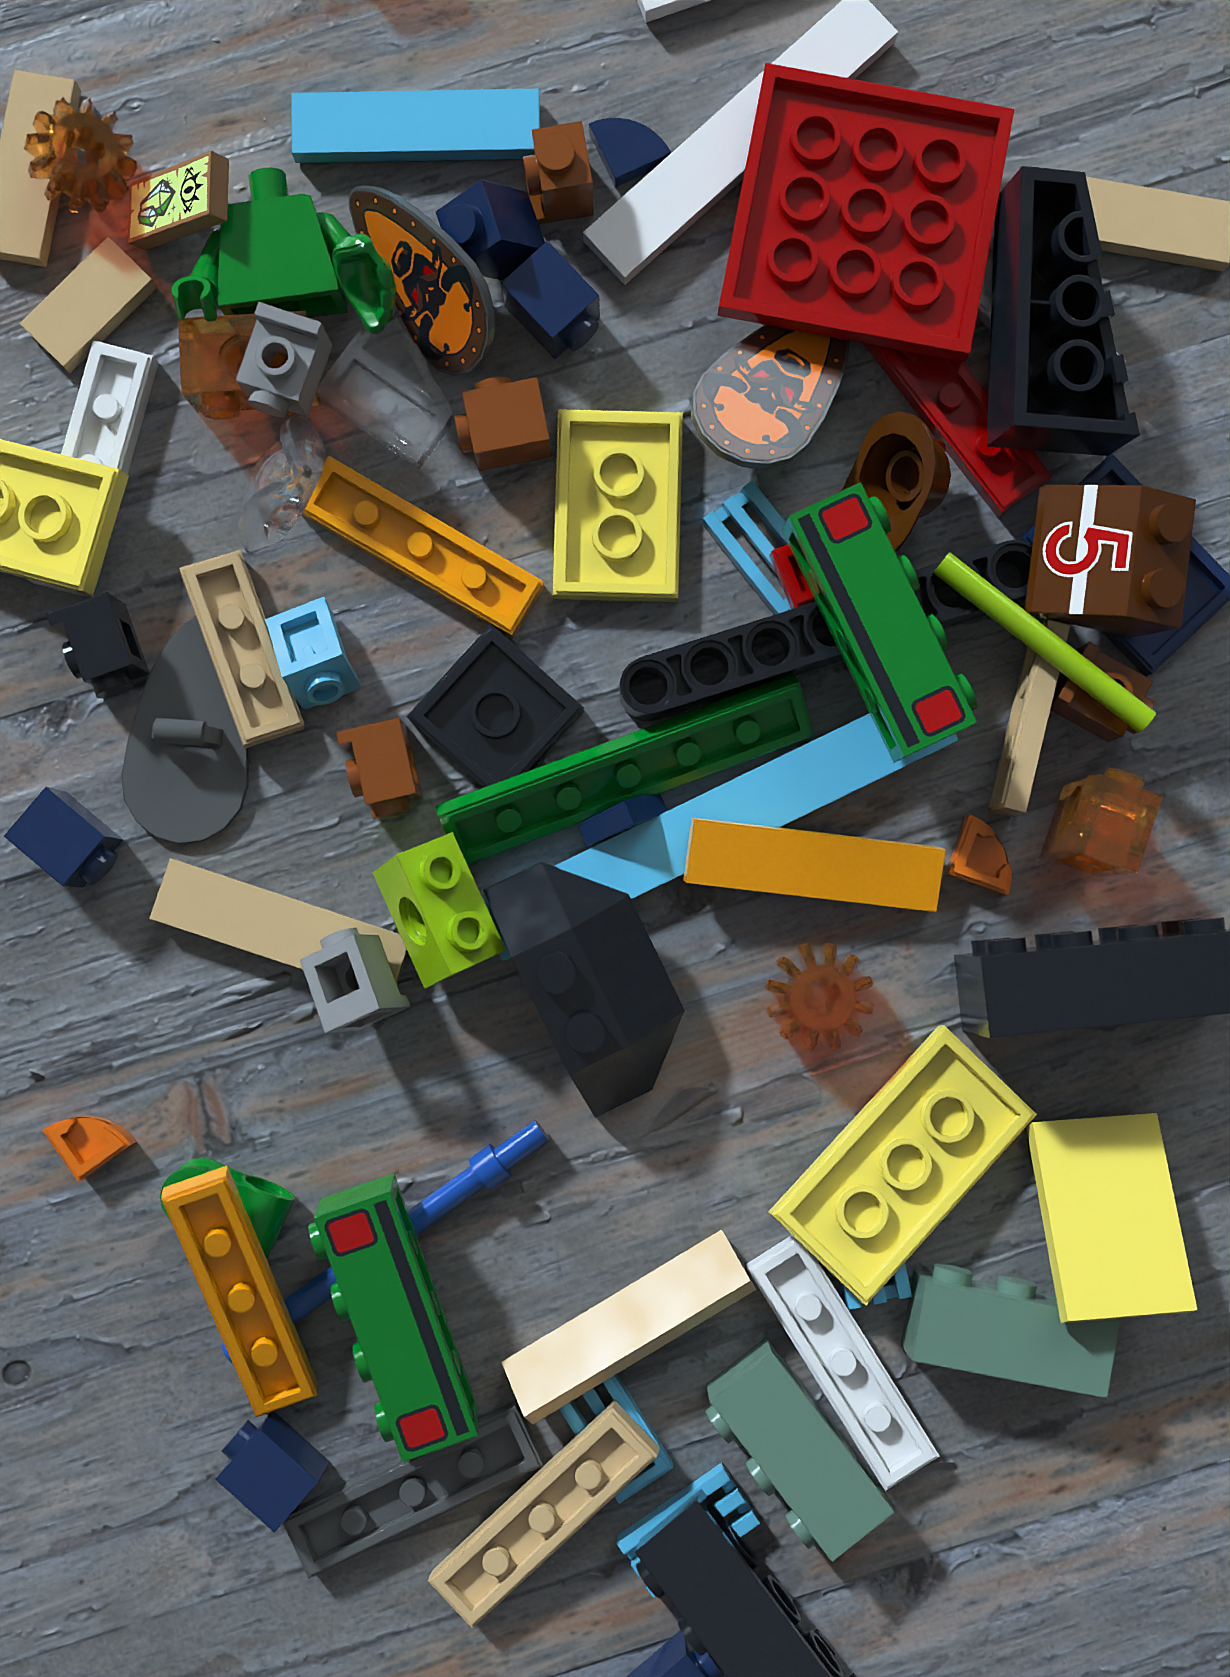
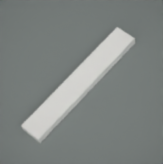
M842 0L771 64L855 79L895 43L898 31L869 0ZM764 71L583 232L585 244L624 285L743 180Z

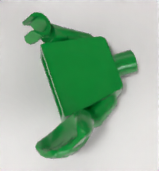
M271 167L256 169L248 175L251 201L228 204L227 222L221 223L219 227L211 231L191 275L179 279L172 286V296L178 320L184 321L187 313L195 309L203 310L206 321H215L217 319L216 299L218 300L219 308L234 329L255 326L257 318L254 313L258 302L306 318L349 313L347 298L367 330L372 334H380L385 329V325L390 323L395 306L397 287L390 264L378 253L369 236L362 233L350 235L333 214L317 212L310 195L297 194L288 196L285 172Z

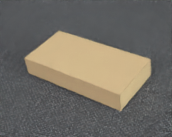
M107 237L19 324L71 373L89 355L93 340L103 342L157 286L118 245Z

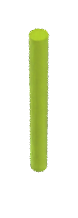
M949 552L933 572L1138 733L1142 732L1155 717V711Z

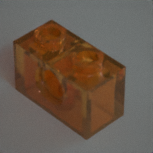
M291 311V313L309 318L306 311ZM254 314L217 316V319L211 322L206 321L204 317L185 318L184 321L178 320L181 394L197 413H202L204 417L227 420L239 417L241 415L240 410H257L248 404L249 398L236 382L238 371L257 321ZM275 354L271 368L282 367L288 357ZM319 386L312 406H320ZM291 411L286 413V416L297 415V413Z
M1110 768L1105 770L1104 775H1087L1085 779L1063 786L1040 856L1098 877L1136 873L1139 870L1163 796L1143 789L1145 783L1143 778L1129 772Z

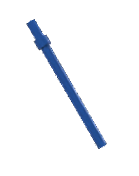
M533 1120L496 1148L491 1144L486 1146L469 1159L471 1166L408 1210L416 1235L418 1236L484 1187L489 1191L493 1190L512 1176L510 1171L512 1167L550 1141L538 1121ZM331 1266L284 1299L294 1324L332 1297L331 1284L337 1281ZM223 1343L222 1350L226 1358L232 1363L228 1351Z

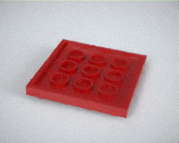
M765 63L717 316L965 362L971 352L1015 109Z

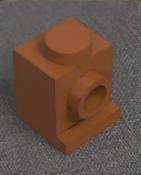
M582 121L532 129L534 155L523 156V168L527 191L538 223L544 224L594 215L593 181Z
M1090 641L1076 649L1081 655L1153 709L1154 701L1146 697L1153 680L1100 652L1101 647ZM1060 673L1051 711L1106 742L1123 737L1126 730L1132 734L1137 733L1132 727Z
M400 718L336 732L338 744L347 751L354 752L355 759L346 760V771L352 793L355 798L364 796L365 805L370 807L373 820L410 812L408 801L423 798L408 728Z

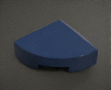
M606 118L589 123L590 137L615 188L651 172L671 154L663 139L652 129L639 122L624 118Z
M660 793L650 796L644 794L623 801L582 821L583 825L579 826V829L587 847L658 817L668 810Z

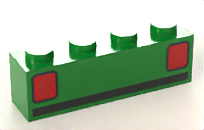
M860 482L789 515L782 533L893 763L978 723L972 712L977 709V700L968 680L961 673L954 675L944 655V651L948 650L949 645L940 622L933 614L925 615L915 595V592L920 590V585L911 562L905 555L897 557L886 535L891 532V524L884 506L876 496L868 498Z
M395 1173L321 1198L314 1215L315 1222L309 1224L310 1240L320 1262L329 1260L337 1281L331 1284V1295L337 1315L341 1322L351 1320L357 1336L358 1343L353 1344V1355L358 1373L364 1383L373 1380L380 1402L375 1403L374 1408L382 1438L385 1442L395 1441L401 1460L405 1462L478 1436L479 1408Z

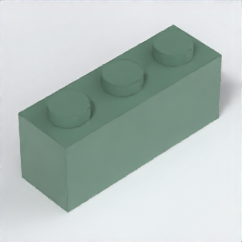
M941 1263L934 1265L933 1272L914 1269L911 1285L912 1297L908 1301L901 1346L911 1361L1102 1398L1108 1397L1121 1319L1061 1324L1056 1296L1037 1293V1284L1031 1281L1003 1275L998 1276L997 1285L972 1280V1271Z
M767 1337L706 1384L709 1401L712 1404L706 1410L708 1418L727 1443H731L736 1438L742 1443L752 1457L745 1462L749 1472L768 1496L778 1491L792 1510L785 1516L796 1535L808 1549L818 1543L833 1562L895 1513L884 1489Z

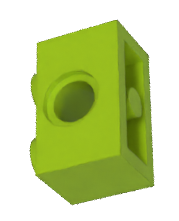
M453 832L396 854L372 872L424 989L506 951Z

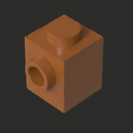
M492 377L478 382L474 390L462 392L466 413L454 415L462 453L474 452L479 471L552 457L537 377L512 382L509 377Z

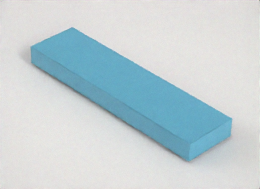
M539 89L291 93L292 155L296 163L523 159V156L534 155L532 129L540 128Z

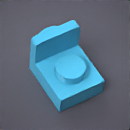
M325 597L265 619L282 678L302 709L330 704L341 696L360 688L358 677L347 659L333 612Z

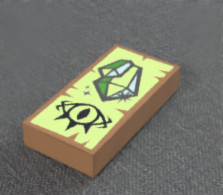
M208 151L131 182L128 244L146 251L227 222L229 159L214 151Z

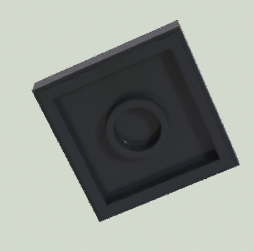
M490 624L406 717L483 787H487L530 771L585 710L579 702Z

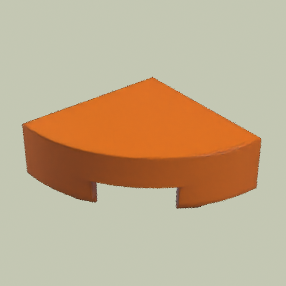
M970 814L966 815L944 875L1002 896H1009L1012 882L1011 865L1008 862L1004 847L995 835L996 833L984 821Z
M97 1116L71 1117L56 1122L42 1130L78 1182L91 1176L137 1142L126 1129L117 1123Z

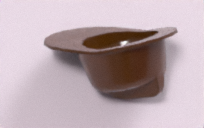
M901 411L882 416L870 427L854 466L841 490L843 491L861 482L868 498L876 496L881 501L891 524V532L886 535L894 552H897L909 537L918 518L930 514L942 503L948 492L951 479L950 462L945 453L946 444L937 438H933L928 426L916 415Z

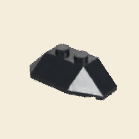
M542 861L485 888L483 891L510 955L570 1077L594 1117L596 1118L651 1091L685 1010L629 894Z

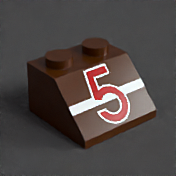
M1044 485L1040 487L1025 611L1032 616L1131 638L1180 629L1196 499L1143 485Z

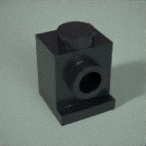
M108 592L46 613L50 626L68 636L69 641L62 644V649L70 671L77 679L82 678L83 682L92 685L97 698H109L123 694L134 687L132 680L150 674L126 604Z

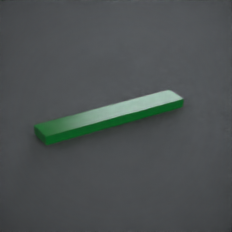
M793 673L441 803L436 805L438 818L445 834L453 832L468 865L579 824L623 801L644 794L649 796L657 795L814 736L800 682Z

